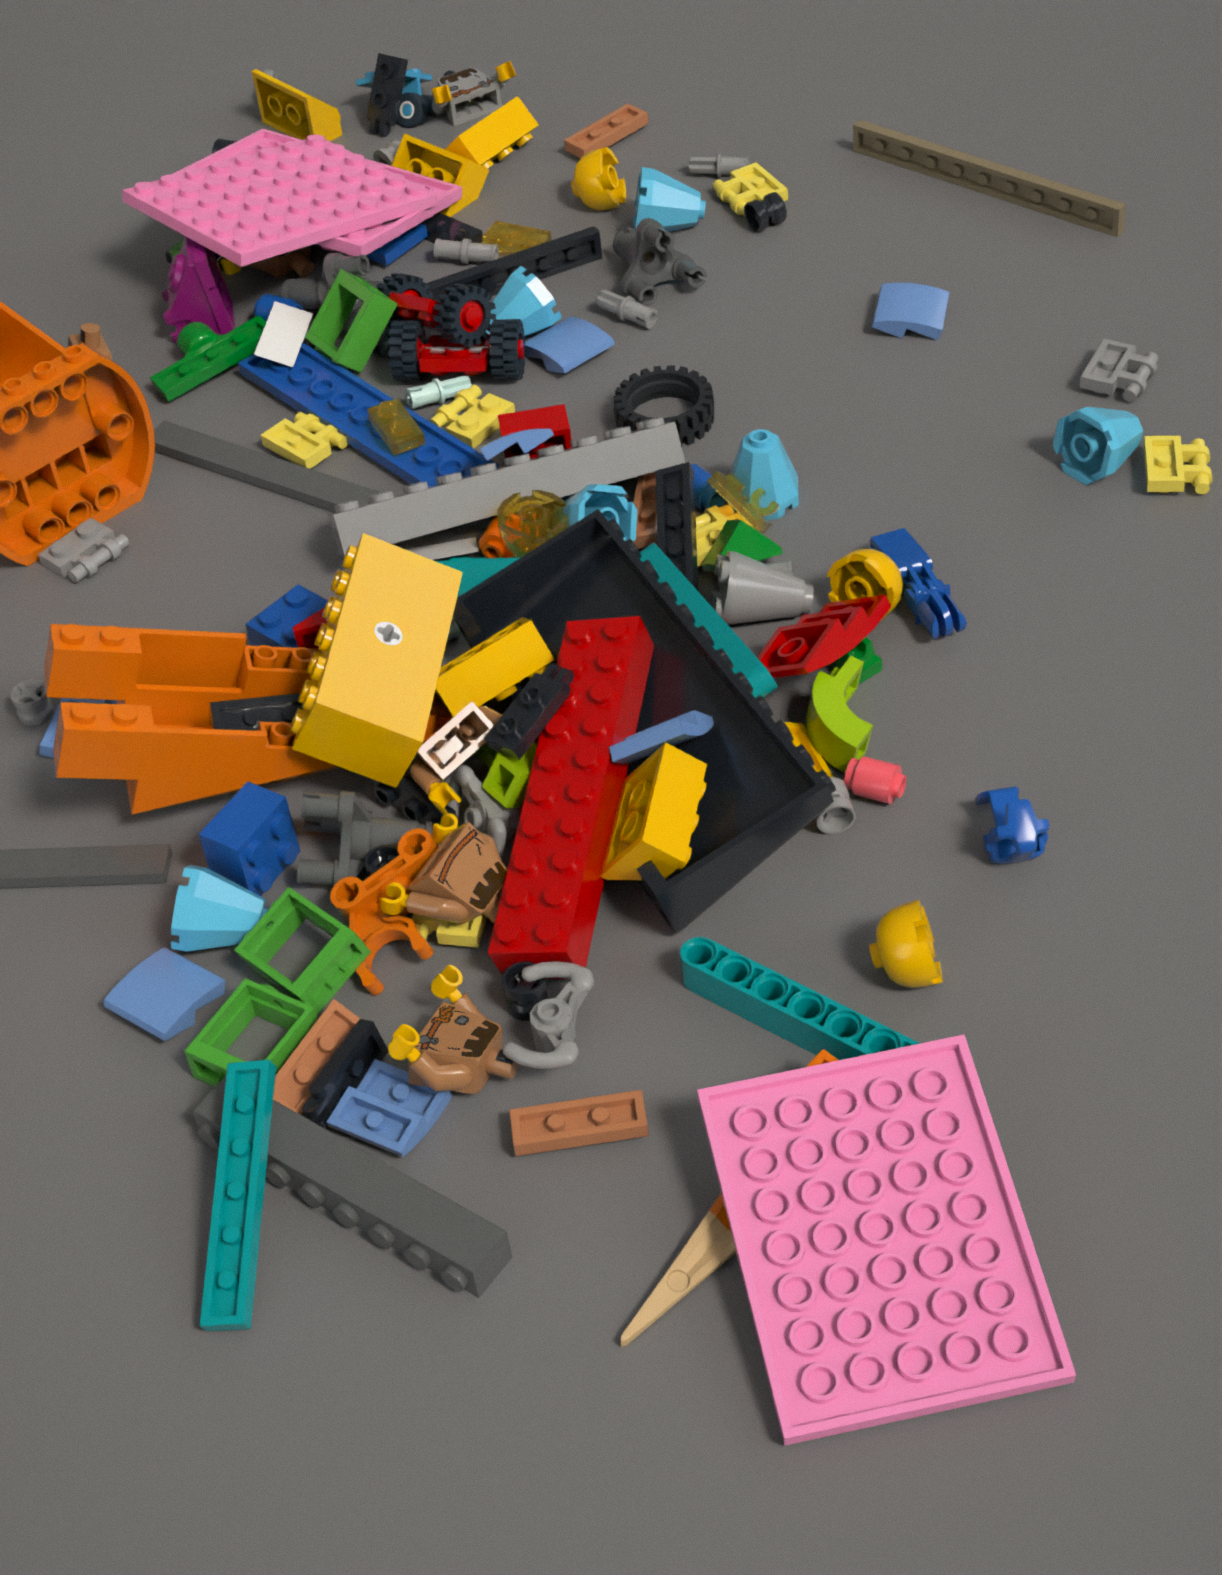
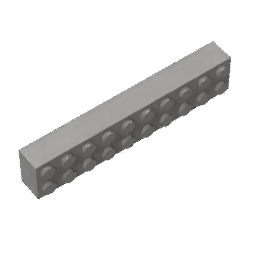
M663 417L653 418L635 423L637 430L631 431L630 426L603 432L604 439L597 440L596 435L570 441L571 448L565 450L563 444L536 450L538 457L530 459L529 454H521L503 459L504 466L496 468L495 463H488L470 468L471 475L462 477L461 472H455L436 477L437 484L428 487L427 481L403 486V494L393 496L392 491H385L368 496L370 503L359 505L358 500H352L334 505L335 512L328 514L338 553L340 556H345L349 545L356 547L363 533L394 544L575 494L589 484L608 485L686 463L676 423H664Z

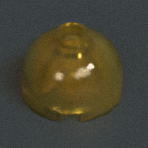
M532 490V496L521 497L519 492L505 499L497 510L498 532L505 547L517 557H523L567 529L569 516L568 513L564 515L563 511L566 503L555 494L542 490Z

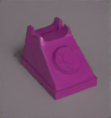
M185 236L180 253L176 254L172 259L168 273L167 288L162 291L164 301H169V308L163 314L166 325H174L177 328L175 332L170 333L174 343H177L178 335L182 328L192 322H202L218 335H224L236 328L233 301L214 252Z

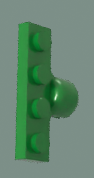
M258 315L224 335L216 334L208 325L202 322L187 324L182 328L177 339V346L185 357L151 376L150 380L153 387L169 402L182 396L185 392L202 382L210 380L223 370L238 364L244 358L255 353L266 321Z

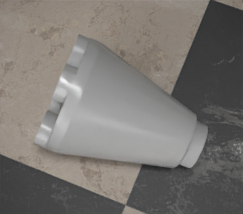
M727 551L725 555H717L714 575L718 577V591H711L709 604L727 624L798 617L801 613H810L813 601V585L805 584L803 579L737 552Z

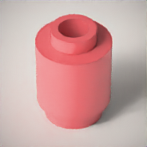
M865 756L861 757V759L852 758L850 760L844 778L847 789L852 790L853 795L892 804L896 797H902L907 782V776L902 774L901 765Z

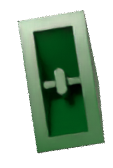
M727 520L703 561L702 566L703 571H714L717 555H725L727 551L737 552L759 561L783 554L782 547L742 520Z

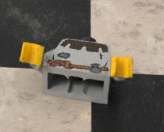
M511 61L495 67L497 73L494 76L486 75L471 67L456 73L454 71L445 72L442 78H439L437 81L438 87L432 88L433 111L437 114L445 112L453 126L493 113L502 107L500 91L507 84L508 79L516 76Z

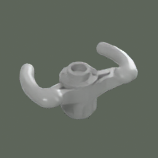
M460 765L453 773L449 786L460 799L463 791L470 804L464 813V824L470 822L477 831L491 836L502 859L506 838H511L517 832L522 807L505 808L482 787L483 784L474 775L473 770L469 766ZM452 800L447 805L456 811L458 818L460 803Z
M561 961L542 962L523 968L522 978L527 982L556 977L568 978L570 981L556 998L540 1001L534 1005L530 1012L534 1046L540 1052L527 1050L510 1042L506 1043L503 1047V1055L520 1065L535 1069H556L567 1067L574 1063L579 1054L577 1044L574 1043V1039L577 1037L575 1030L577 1011L594 985L593 974L588 968Z

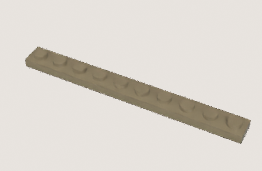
M858 120L853 125L854 152L1115 237L1124 232L1125 203L870 122Z

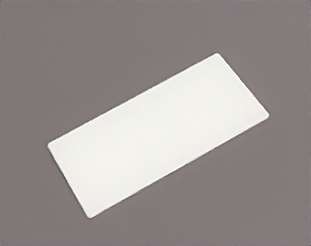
M274 302L254 355L293 367L313 314Z
M476 537L405 549L431 560L479 551Z

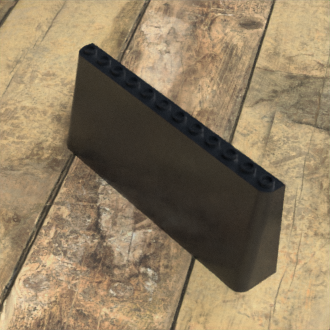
M597 509L459 596L456 600L453 618L470 648H473L522 617L530 619L555 659L547 665L551 663L557 665L567 621L631 616L641 617L654 643V649L636 733L693 710L711 716L714 723L707 733L674 746L707 764L703 780L706 782V790L698 802L696 814L699 815V821L694 832L691 834L689 847L692 848V853L688 863L683 869L675 870L666 879L651 860L637 868L642 880L636 881L672 931L678 934L834 802L831 794L836 791V788L824 770L816 772L812 767L815 763L807 749L802 744L795 747L791 742L794 738L786 724L781 719L775 722L771 718L773 712L766 700L761 695L755 698L751 694L753 688L746 676L741 671L737 674L732 671L734 666L726 652L722 648L716 651L712 647L715 644L703 625L698 628L694 625L696 623L695 618L686 604L677 605V597L666 581L661 584L658 582L660 579L658 573L648 559L644 562L640 560L642 556L631 539L623 540L625 537L624 533L615 519L607 520ZM528 677L515 684L517 691L506 698L510 705L528 683ZM650 756L629 763L626 778Z

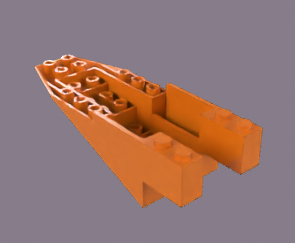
M50 624L43 670L46 697L117 700V704L60 702L53 747L56 778L126 780L132 815L235 793L247 781L258 786H265L341 768L293 750L292 746L296 733L290 731L292 723L259 722L257 731L212 729L209 720L210 702L301 693L305 681H311V675L306 673L314 651L319 652V649L245 645L246 633ZM436 692L434 693L423 743L452 719V716Z

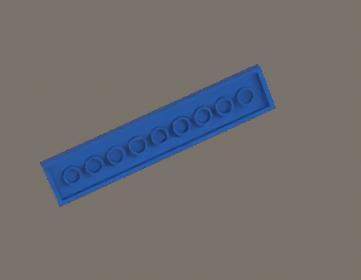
M303 342L293 367L254 354L238 363L241 375L298 412L313 414L319 417V421L326 426H334L339 433L346 436L349 445L410 484L427 481L428 487L437 484L436 477L455 472H461L462 477L471 475L470 468L488 463H495L496 468H499V464L489 459L487 461L484 455L340 365L332 362V360Z

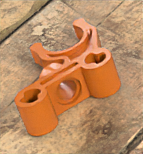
M417 828L406 832L398 842L397 850L399 856L367 879L361 881L357 877H345L333 886L330 893L332 904L349 923V928L359 936L371 951L355 972L360 976L363 986L373 996L380 994L384 989V985L372 972V962L376 953L385 944L401 939L411 941L413 950L422 960L429 959L434 952L432 947L423 938L415 922L404 916L410 913L407 911V907H404L403 911L397 915H388L382 911L380 906L381 898L397 899L386 895V887L393 882L401 884L405 889V894L410 895L412 891L408 887L439 845L425 829Z

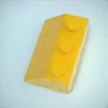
M257 69L251 71L263 123L301 140L307 139L309 135L316 134L324 136L326 140L331 142L343 135L338 109Z
M517 96L460 134L445 150L490 169L494 165L492 160L495 158L499 161L505 159L514 151L511 147L515 144L521 148L533 138L530 133L539 124Z
M405 133L391 165L462 186V198L439 212L449 217H452L478 199L489 173V169L467 158Z
M522 617L440 668L435 692L453 718L471 701L477 707H481L482 704L494 697L497 701L507 698L517 691L516 683L526 677L530 680L535 673L542 674L548 667L547 664L555 659L533 622Z
M665 742L624 779L600 877L606 880H642L637 868L650 860L665 879L675 870H681L686 866L692 853V848L689 847L691 834L694 832L699 821V815L696 814L698 802L706 790V782L703 781L707 767L706 763Z

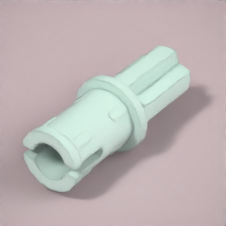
M467 375L444 381L434 378L431 383L406 388L405 396L410 409L433 403L441 405L444 404L445 399L454 397L460 390L468 389L472 384Z

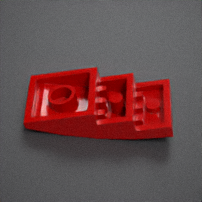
M885 594L826 603L819 613L802 615L797 624L778 627L757 658L773 678L811 673L833 663L855 648L877 626L891 608V604Z

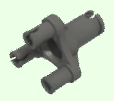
M645 218L640 221L636 230L627 227V233L619 230L614 236V252L630 265L621 279L620 290L626 296L639 300L643 305H652L656 301L658 292L653 285L659 282L679 280L688 282L692 287H700L704 284L705 280L700 278L699 275L702 277H707L703 268L695 265L691 257L676 251L672 247L674 244L673 234L664 230L662 225L655 219Z
M328 253L324 258L321 278L287 279L283 283L281 297L295 300L297 304L303 307V310H320L340 269L353 275L366 276L370 268L369 260L365 255L343 256L341 253ZM362 278L375 288L378 283L385 284L384 281H371L368 278ZM360 298L357 299L339 335H346L358 313L355 311L364 302Z
M303 791L301 817H304L305 821L303 832L339 834L341 844L340 856L335 859V862L299 858L297 884L310 883L334 886L345 877H358L365 867L366 855L373 848L388 844L398 847L401 837L412 829H425L431 834L432 822L426 821V824H418L416 820L372 817L373 811H367L355 796V792L340 791V795Z

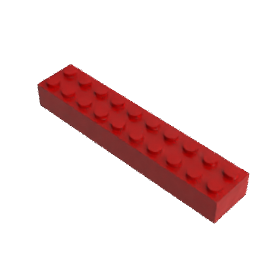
M640 616L567 621L557 665L573 671L574 678L570 684L571 691L568 698L539 736L488 949L489 957L502 976L509 966L521 961H530L536 964L561 961L574 963L586 968L605 880L600 875L624 779H626L629 763L620 764L613 762L609 747L625 741L626 737L636 733L654 649V643ZM556 977V978H545V979H568V978H559V977Z

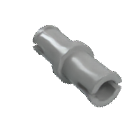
M437 238L434 244L435 259L461 260L462 264H469L470 261L487 263L498 259L499 255L498 244L472 243L471 239L451 241Z

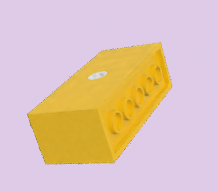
M363 533L356 547L349 545L342 562V567H345V570L337 569L330 586V590L334 592L335 597L330 596L324 608L322 617L326 618L327 624L322 623L314 643V645L319 646V652L314 651L306 673L311 675V681H305L298 702L303 703V710H297L290 727V731L296 733L292 749L396 788L424 740L463 572Z

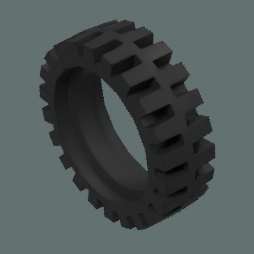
M667 365L666 370H662L661 366H654L653 372H650L647 368L640 370V376L633 373L629 376V381L624 379L620 383V387H617L614 395V414L617 428L630 426L631 431L637 430L635 423L653 418L638 414L634 410L645 402L663 397L681 398L694 404L689 411L678 416L663 418L664 423H676L681 447L682 442L689 446L695 443V438L699 440L703 438L705 432H709L711 424L714 423L712 386L710 382H707L705 376L699 377V372L695 370L688 373V368L682 366L678 371L675 370V365Z

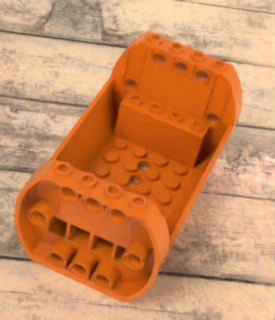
M0 301V553L16 563L30 566L40 560L39 553L89 518H93L102 524L143 499L154 462V429L143 393L134 379L122 367L101 352L83 343L71 345L67 348L63 347Z

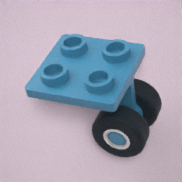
M421 69L406 70L397 117L399 125L405 128L417 127L425 122L427 116L434 117L437 115L432 109L433 96L425 95L421 92L420 83L432 81L431 74L421 73ZM375 71L365 73V78L357 79L356 86L372 88Z

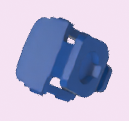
M1017 786L985 791L978 794L975 798L976 805L988 803L991 805L996 827L983 836V844L986 854H989V859L994 864H1012L1032 860L1039 857L1045 851V844L1048 840V833L1046 832L1049 829L1048 819H1037L1028 799L1019 800L1018 795L1020 792Z

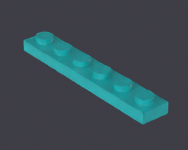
M271 1060L228 1063L200 1318V1327L207 1332L251 1329L276 1066Z

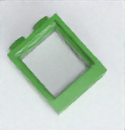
M340 269L305 338L315 345V351L331 359L332 362L346 370L351 368L361 373L389 322L397 303L364 279ZM360 298L364 302L340 348H337L334 343L357 299Z
M290 887L273 902L270 909L234 949L252 970L291 998H298L303 1002H309L315 1008L316 1015L322 1011L371 953L370 949L354 931ZM307 919L332 938L297 980L292 982L271 967L268 962L304 920Z
M245 978L185 1049L184 1052L193 1077L215 1087L227 1075L228 1063L246 1062L226 1053V1051L255 1016L289 1030L265 1059L271 1060L276 1066L277 1074L318 1020L315 1008L307 1001L303 1002L298 998L294 999L279 993L271 985H261Z

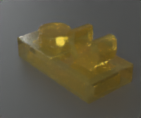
M716 471L707 480L755 530L765 533L770 528L772 523L765 515L774 514L778 510L779 504L773 501L768 507L762 508L760 506V499L766 493L764 489L758 488L751 495L750 503L748 497L742 492L745 485L731 472L726 476Z

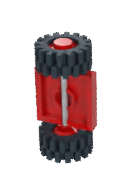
M392 273L391 277L385 276L383 278L385 284L378 283L376 286L383 294L397 303L387 323L391 326L393 321L420 320L423 328L426 327L441 332L440 336L451 343L465 346L481 344V339L486 340L489 337L486 330L490 331V328H492L490 320L496 319V314L491 313V310L496 309L495 303L489 302L492 296L489 293H485L486 290L478 286L452 284L453 287L448 286L444 289L446 294H439L437 299L441 303L430 299L433 298V294L426 291L430 286L428 283L423 282L424 279L414 275Z
M494 319L491 324L490 334H488L489 337L486 340L481 339L482 343L479 345L465 346L448 342V340L443 339L440 335H431L426 344V340H424L425 330H423V324L420 320L393 321L389 331L390 339L388 340V345L390 346V350H388L390 356L389 365L392 367L391 374L393 379L396 381L423 380L425 372H430L435 376L446 375L449 372L477 375L486 371L489 362L490 366H492L491 372L495 380L522 379L525 366L524 356H526L523 323L521 319Z

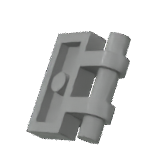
M1103 339L1080 376V388L1113 395L1116 388L1124 389L1123 398L1128 402H1133L1136 397L1143 394L1147 387L1146 380L1153 377L1156 372L1158 355L1154 352H1148L1145 356L1136 354V345Z
M89 518L61 539L55 541L51 546L39 553L38 556L41 565L63 578L68 575L73 582L77 583L84 577L90 578L96 574L98 567L106 561H114L121 556L122 550L129 546L130 542L124 534H120L115 538L112 529L93 518Z

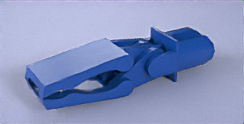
M905 528L870 537V548L885 553L899 568L903 580L901 596L905 598L908 607L915 615L916 625L923 623L933 639H937L939 634L942 637L951 635L953 627L957 633L966 628L967 622L964 615L950 597V584L944 585L942 580H937L932 571L933 564L931 558Z

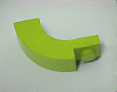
M850 656L841 668L835 667L831 675L822 671L818 673L813 684L806 715L807 733L813 746L827 762L843 773H846L847 766L852 758L861 759L866 754L873 729L872 724L856 716L847 706L848 701L858 689L864 661Z
M534 742L520 760L491 749L487 743L475 754L476 757L490 768L482 787L505 808L523 806L537 749Z

